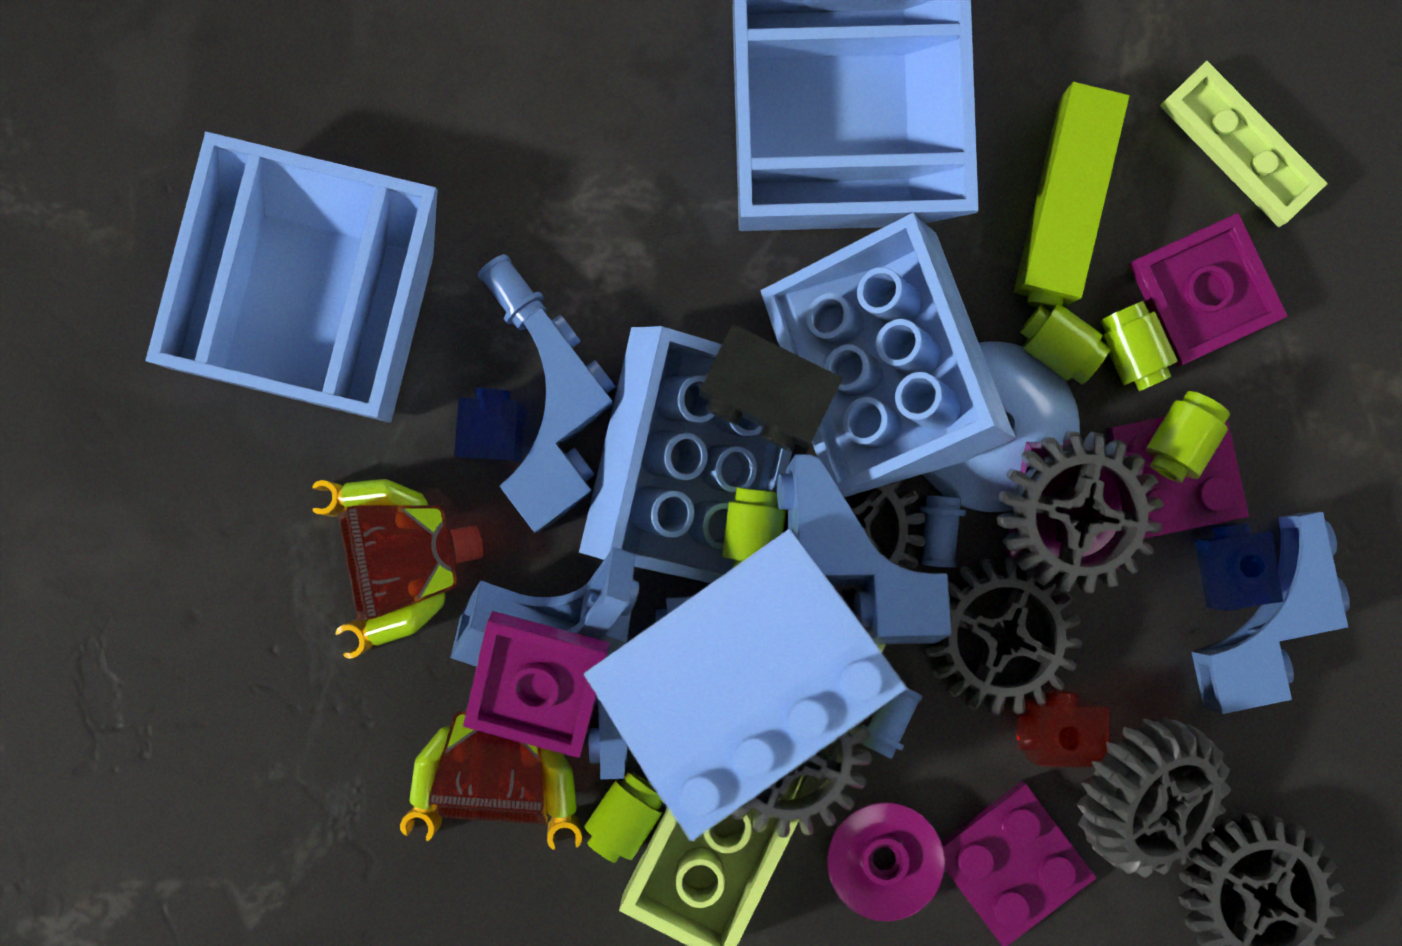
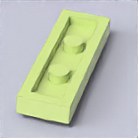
M1208 61L1201 65L1160 105L1277 227L1286 224L1328 184Z

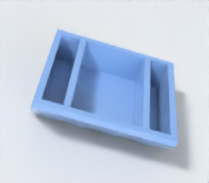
M733 0L739 231L885 227L911 213H914L924 223H930L978 212L971 0Z
M205 131L145 361L168 369L391 423L433 261L437 188Z

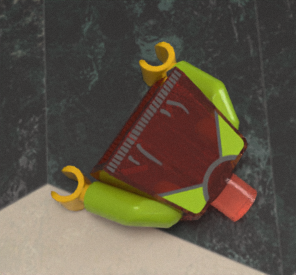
M388 479L347 482L342 486L338 483L319 480L312 486V489L330 490L332 492L330 505L323 509L313 508V512L331 517L338 516L357 620H352L337 628L335 635L350 630L356 633L359 638V646L343 653L344 657L348 659L363 654L371 649L373 644L379 646L415 634L444 606L445 592L457 587L454 564L478 560L483 556L482 539L476 525L447 530L442 506H429L422 493Z
M460 711L454 715L451 726L440 728L416 757L409 799L414 807L404 816L400 823V830L405 836H408L413 830L415 817L421 818L427 823L428 833L426 841H429L440 829L442 818L547 825L549 814L552 817L548 823L547 831L549 847L556 850L555 832L561 828L571 829L575 833L576 848L580 846L582 842V825L579 818L574 815L577 810L574 773L565 754L463 727L466 711Z

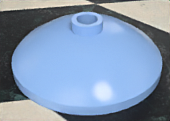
M980 342V348L1016 439L962 463L922 474V476L942 496L961 498V506L964 508L982 512L1011 511L1013 506L999 501L998 497L1001 491H1009L1016 494L1018 483L1011 481L1006 475L1009 469L1020 471L1022 464L1021 455L1024 452L1026 442L1042 443V439L1051 437L1060 445H1063L1065 432L1076 431L1080 434L1079 414L1075 398L1066 380L1022 349L1023 346L1006 342Z

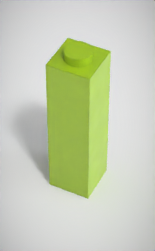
M1072 82L1059 99L1013 291L1015 294L1027 296V304L1032 307L1038 308L1042 305L1046 309L1051 310L1057 303L1070 306L1082 298L1130 95Z

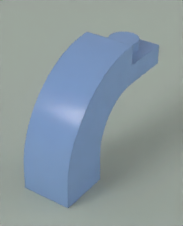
M613 547L587 584L577 591L562 596H527L480 581L461 611L451 658L477 667L487 620L492 611L610 642L608 657L627 643L631 610L636 602L639 591V583L632 580L636 555Z

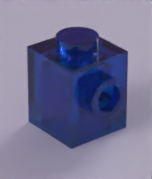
M476 388L475 398L458 397L454 456L471 461L521 464L525 407L518 401H510V391Z
M1239 522L1214 526V537L1195 540L1206 608L1228 611L1284 602L1272 532L1250 531L1249 522Z

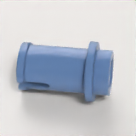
M508 255L497 256L478 272L477 276L485 283L505 310L504 320L508 325L515 324L518 330L527 329L523 323L525 319L540 308L546 313L547 310L542 304L545 298L540 292L533 293L511 263Z
M926 495V505L920 506L919 512L925 513L923 532L925 544L922 547L920 564L936 567H957L956 552L959 517L966 515V510L960 509L961 498Z
M907 688L877 709L869 726L866 727L869 730L870 737L861 742V744L892 759L896 749L903 750L904 745L899 742L918 702H921L923 696Z

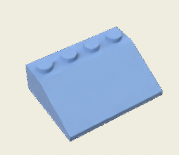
M914 213L760 290L779 347L843 377L812 440L817 458L822 461L843 497L962 463L1016 439L938 236Z
M663 326L631 327L579 553L605 560L612 548L615 547L636 555L634 567L713 583L733 568V559L722 557L728 504L729 501H735L736 487L777 492L779 473H786L792 452L761 438L760 434L763 427L741 417L739 424L735 425L711 414L705 409L709 401L700 397V388L722 344Z
M790 529L584 673L651 784L691 842L907 689L869 634Z

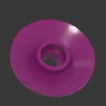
M877 802L856 809L838 825L829 843L827 869L835 892L846 906L868 919L896 921L916 914L933 899L943 879L945 858L942 843L937 832L925 817L914 809L902 804ZM882 847L889 848L894 853L892 862L884 867L873 863L875 851Z

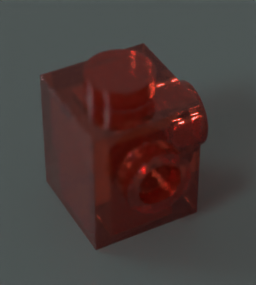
M1043 691L1047 701L1044 705H1037L1032 701H1026V715H1019L1017 720V743L1019 750L1026 751V759L1037 766L1094 767L1091 761H1101L1106 755V742H1109V707L1097 702L1079 701V693L1073 691Z

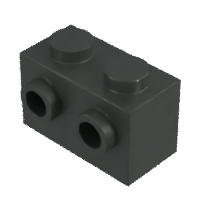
M732 324L700 388V397L709 401L705 409L711 414L735 425H738L741 417L763 427L760 434L761 438L792 452L796 444L804 448L811 444L843 377Z

